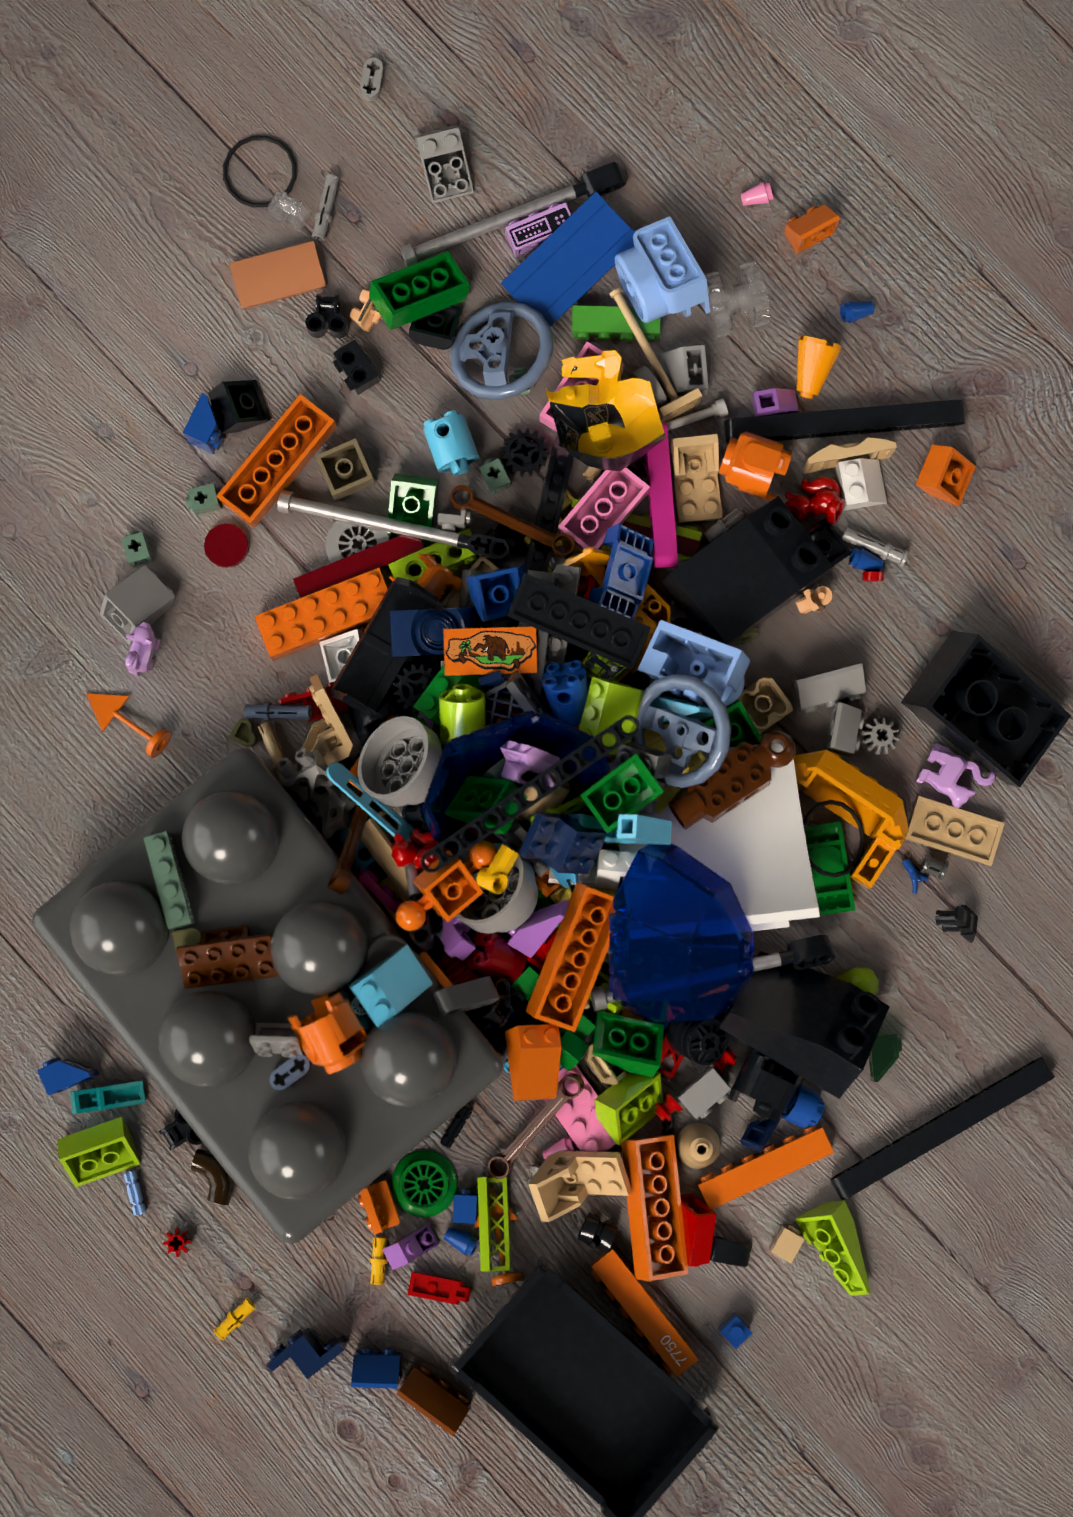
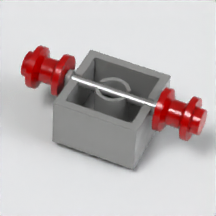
M727 1047L718 1061L714 1062L713 1065L711 1064L675 1095L674 1098L668 1092L666 1094V1101L662 1104L656 1102L657 1108L654 1110L662 1121L667 1118L670 1122L672 1120L671 1114L675 1110L679 1112L683 1110L678 1104L681 1102L695 1119L699 1117L701 1119L705 1118L712 1112L710 1108L716 1102L721 1104L730 1096L727 1093L731 1090L730 1087L716 1071L718 1070L724 1075V1068L728 1064H737L734 1060L737 1056Z

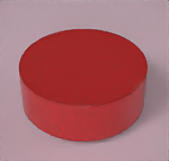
M862 572V580L866 582H881L885 580V572Z

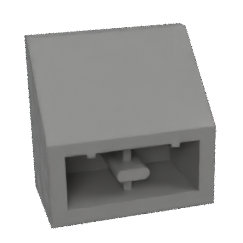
M705 345L683 346L659 354L660 364L678 396L682 397L699 388L702 395H707L708 376ZM662 386V389H663V391H664V393H665L666 398H669L668 395L666 394V392H665L663 386Z

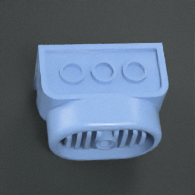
M670 216L638 229L633 235L634 247L615 256V266L621 285L637 315L644 323H649L668 314H675L681 311L685 317L691 316V307L701 304L706 314L710 313L707 279Z
M660 620L638 670L648 674L653 680L673 674L697 677L714 688L727 707L734 703L743 691L744 674L750 659L740 649ZM680 688L669 690V693L677 697H683L698 705L708 706L702 697L691 690Z

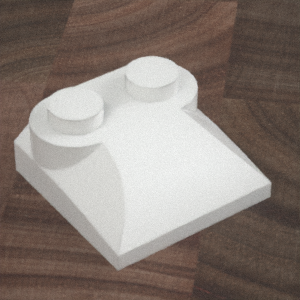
M361 629L319 642L329 683L336 681L357 642L362 638L364 633Z

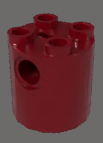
M472 928L468 931L467 935L476 949L464 961L459 959L467 968L485 977L490 976L491 979L506 978L510 983L514 982L521 975L526 965L527 956L507 944L510 937L499 932L480 933Z

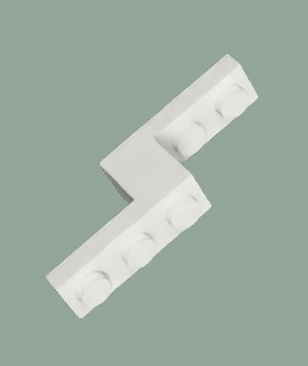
M600 849L597 863H594L589 874H578V881L594 888L613 890L618 889L620 877L667 881L669 857ZM549 868L548 883L560 884Z

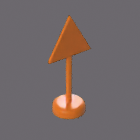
M86 693L102 732L112 719L116 717L149 740L146 746V753L151 758L157 757L165 749L171 737L169 731L160 729L152 736L118 712L129 696Z
M490 1187V1193L497 1199L498 1195ZM490 1197L491 1205L494 1202V1200ZM496 1203L491 1209V1216L497 1222L503 1216V1208ZM509 1209V1221L518 1219ZM479 1214L474 1228L479 1227ZM497 1227L495 1235L497 1245L502 1242L500 1228ZM499 1251L501 1266H505V1255ZM502 1271L503 1275L493 1277L491 1284L494 1287L523 1281V1276L520 1272L508 1273V1271Z

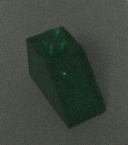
M879 1034L869 1055L871 1081L879 1082L899 1058V1052H902L901 1038H897V1034Z

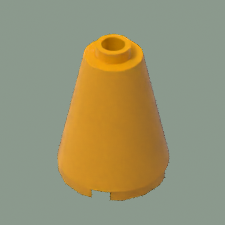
M799 336L796 391L800 392L801 397L812 399L813 395L818 396L841 352V345L836 343L829 345L823 339Z

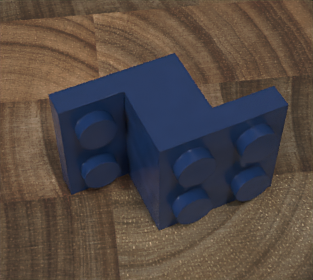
M537 812L518 854L524 858L541 859L558 873L589 874L594 866L598 852L603 846L607 833L602 829L586 828L568 814Z
M309 1328L304 1331L299 1329L289 1337L290 1339L287 1340L288 1344L286 1346L281 1343L269 1355L270 1360L266 1365L272 1372L287 1359L291 1358L308 1380L343 1352L348 1341L343 1335L339 1339L335 1336L322 1347Z

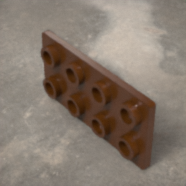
M248 925L201 931L200 943L178 946L176 948L184 988L191 989L278 976L271 956V934L250 936Z

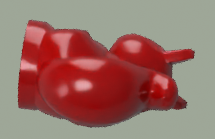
M826 476L818 477L811 482L806 478L802 480L801 489L807 494L814 495L811 499L804 495H794L791 492L785 493L788 499L786 506L798 521H803L813 512V515L819 517L820 514H826L828 522L836 524L844 507V499L840 498L841 488L838 482Z
M416 828L412 832V839L418 846L422 847L417 849L413 843L404 840L399 833H396L394 836L396 843H391L390 845L392 858L398 867H405L414 862V867L419 870L423 868L421 865L422 856L446 838L440 833H422V829ZM449 843L445 845V852L450 851ZM429 855L425 859L426 867H429L438 858L435 855Z

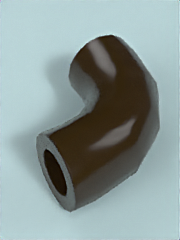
M197 1149L192 1161L191 1171L204 1175L208 1180L209 1193L207 1200L221 1205H229L232 1188L229 1174L212 1154L205 1150Z

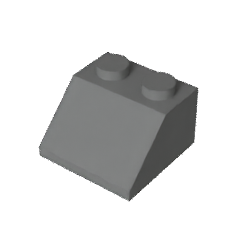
M840 702L832 708L825 750H832L837 754L852 756L855 751L859 750L860 738H857L858 729L862 730L864 724V716H861V709Z

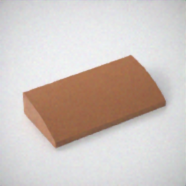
M314 241L229 263L242 310L326 288Z

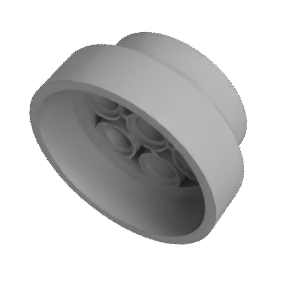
M408 716L395 717L380 725L366 741L358 762V778L363 790L373 798L392 807L407 804L416 805L426 801L438 790L446 773V757L441 749L438 736L432 729Z
M492 843L496 847L497 851L499 850L501 845H505L513 851H515L516 853H519L509 845L503 843ZM519 854L507 875L508 885L504 892L496 894L479 886L484 893L464 908L456 917L480 933L508 932L521 926L532 914L538 899L535 873L530 862ZM475 873V874H472V875H471V876L474 878V880L476 881V883H477V880H476V879H477L478 873Z

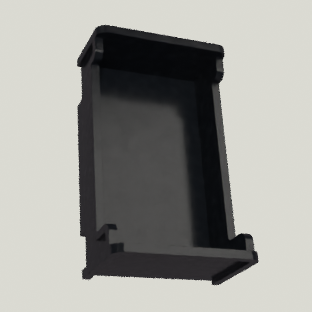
M543 1256L537 1260V1268L459 1356L455 1354L451 1358L448 1368L453 1375L470 1389L473 1388L601 1506V1512L605 1517H644L719 1429L714 1412L708 1406L704 1409L689 1393L676 1383L675 1379L575 1288L571 1287L548 1267V1260Z

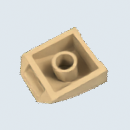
M593 1039L588 1044L589 1047L586 1051L585 1060L601 1083L618 1084L628 1071L593 1055Z

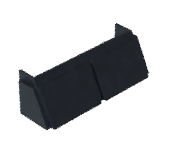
M397 577L388 588L365 628L362 638L357 642L330 689V696L366 716L372 717V715L382 717L376 711L408 657H392L389 611L444 608L442 604L437 602L439 598L412 580Z

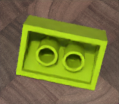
M592 677L575 744L582 746L624 716L631 715L637 719L644 691L611 679ZM624 721L622 723L623 731L632 733L634 731V724L631 721ZM606 734L603 736L602 742L605 746L611 747L615 744V738L610 734ZM616 748L609 754L616 756L618 748Z
M628 1072L618 1084L612 1085L594 1099L596 1117L617 1145L620 1146L657 1115L654 1111L657 1108L655 1103H663L660 1073L656 1072L652 1078Z
M123 1117L57 1139L59 1160L75 1187L141 1165L131 1132Z

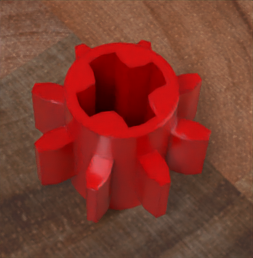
M177 1227L175 1228L174 1235L172 1232L166 1233L169 1239L163 1242V1245H168L169 1250L167 1254L176 1252V1257H179L181 1250L186 1253L190 1251L187 1244L193 1242V1240L188 1239V1230L182 1233L180 1228ZM177 1237L179 1241L183 1242L179 1247L176 1243H173V1240Z

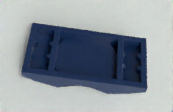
M476 608L389 611L392 657L444 654L443 629L480 628V616Z

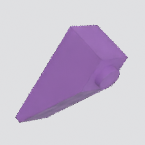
M564 900L532 912L530 917L521 926L508 931V934L511 936L507 944L531 958L565 917L570 902Z

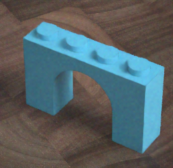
M568 814L586 828L602 829L605 831L594 816ZM619 814L618 829L613 833H607L603 844L670 845L672 821L642 815Z

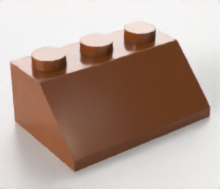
M415 1363L400 1384L396 1395L451 1436H454L470 1410L469 1398L461 1392L456 1394L450 1389L451 1385L444 1379L439 1378L437 1380L431 1375L432 1371L425 1365L421 1364L419 1366Z

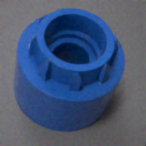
M800 1084L787 1114L782 1113L780 1117L801 1128L815 1126L822 1117L825 1103L820 1098L819 1092Z

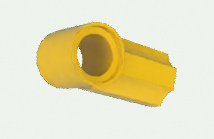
M501 845L489 867H483L478 872L477 884L496 894L504 892L508 885L507 875L519 854L509 847Z

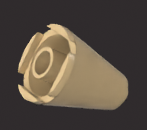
M697 1122L688 1124L676 1137L675 1149L677 1156L685 1165L691 1168L700 1169L708 1167L717 1159L720 1153L718 1134L709 1125ZM703 1145L704 1149L701 1152H697V1148Z

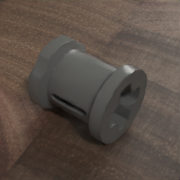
M927 853L922 862L920 872L938 876L939 880H942L946 874L949 861L945 860L942 862L932 858L931 854Z

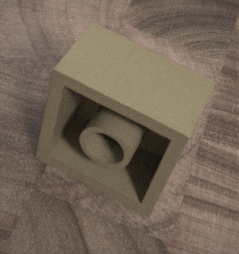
M356 438L315 455L334 501L375 485L373 476Z

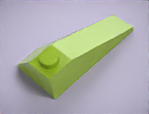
M845 1200L826 1202L797 1216L796 1221L804 1239L809 1245L813 1243L820 1252L818 1255L823 1262L826 1260L834 1270L833 1275L850 1296L869 1295L871 1290L854 1219Z

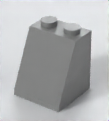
M144 565L105 594L100 615L131 645L133 641L128 639L126 634H131L134 628L142 622L153 625L172 607L175 595L169 586L164 585L159 580L158 575L153 570H149Z

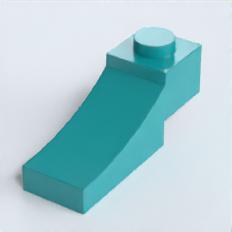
M143 1080L70 1091L72 1114L146 1103Z

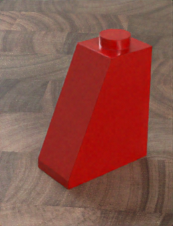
M693 1193L682 1194L680 1196L688 1266L699 1267L703 1264H709L716 1213Z

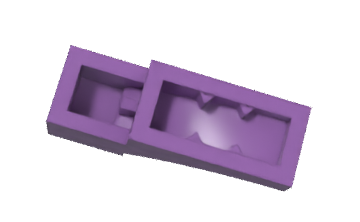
M456 916L448 923L442 918L443 935L440 939L445 945L444 951L450 957L456 956L464 961L476 949L466 934L471 928Z

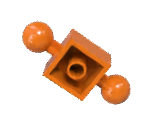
M482 840L469 849L468 859L464 863L459 858H456L437 872L430 873L424 870L412 881L421 891L423 897L417 902L406 901L398 907L396 911L398 925L407 931L419 929L424 924L426 912L431 907L448 923L484 893L471 874L477 869L481 870L483 867H489L498 852L496 847L491 842ZM449 850L446 852L449 855H454ZM437 859L428 868H436L439 864V860Z

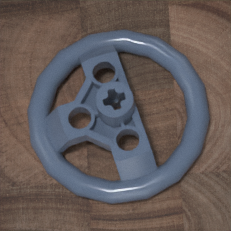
M505 301L485 306L470 316L456 333L450 351L452 372L461 387L478 398L500 400L517 396L534 385L548 368L554 349L551 327L540 312L525 303ZM520 316L531 322L537 330L540 349L535 363L528 372L516 381L508 384L507 371L513 317ZM488 321V324L484 328H482L477 334H473L479 326ZM499 322H505L503 327H496ZM476 343H482L480 348L472 349ZM478 358L484 364L483 375L485 385L471 378L464 364L467 359ZM501 361L497 368H491L494 362Z
M669 675L656 679L644 690L637 716L640 728L632 737L631 742L646 746L643 729H650L660 733L667 747L666 753L672 754L668 777L656 780L669 786L680 788L704 783L720 769L729 751L731 725L725 704L714 688L694 676ZM671 689L691 690L705 700L713 712L717 729L702 724L697 718H687L665 708L651 706V703L662 692ZM665 716L670 722L668 728L663 726V718ZM703 732L708 734L709 741L707 744L702 742ZM677 746L682 748L683 755L681 758L676 755ZM701 750L710 754L708 761L700 768L682 774L689 766L692 755Z

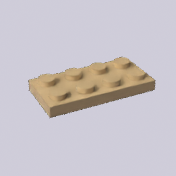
M917 796L908 825L909 832L905 839L992 866L1005 823Z

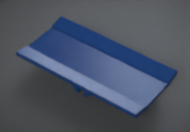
M595 192L501 282V285L518 303H525L540 312L551 327L615 266V256L618 253L634 247L633 235L635 231Z

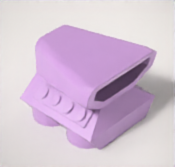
M510 740L500 747L506 759L501 777L506 780H512L514 783L522 786L560 761L558 756ZM548 774L545 775L543 778L544 784L547 787H553L554 782Z

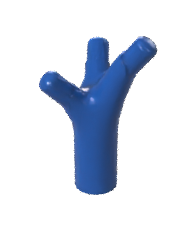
M910 858L902 861V864L910 875L913 886L912 894H917L918 882H922V880L928 881L929 877L922 875L915 868Z

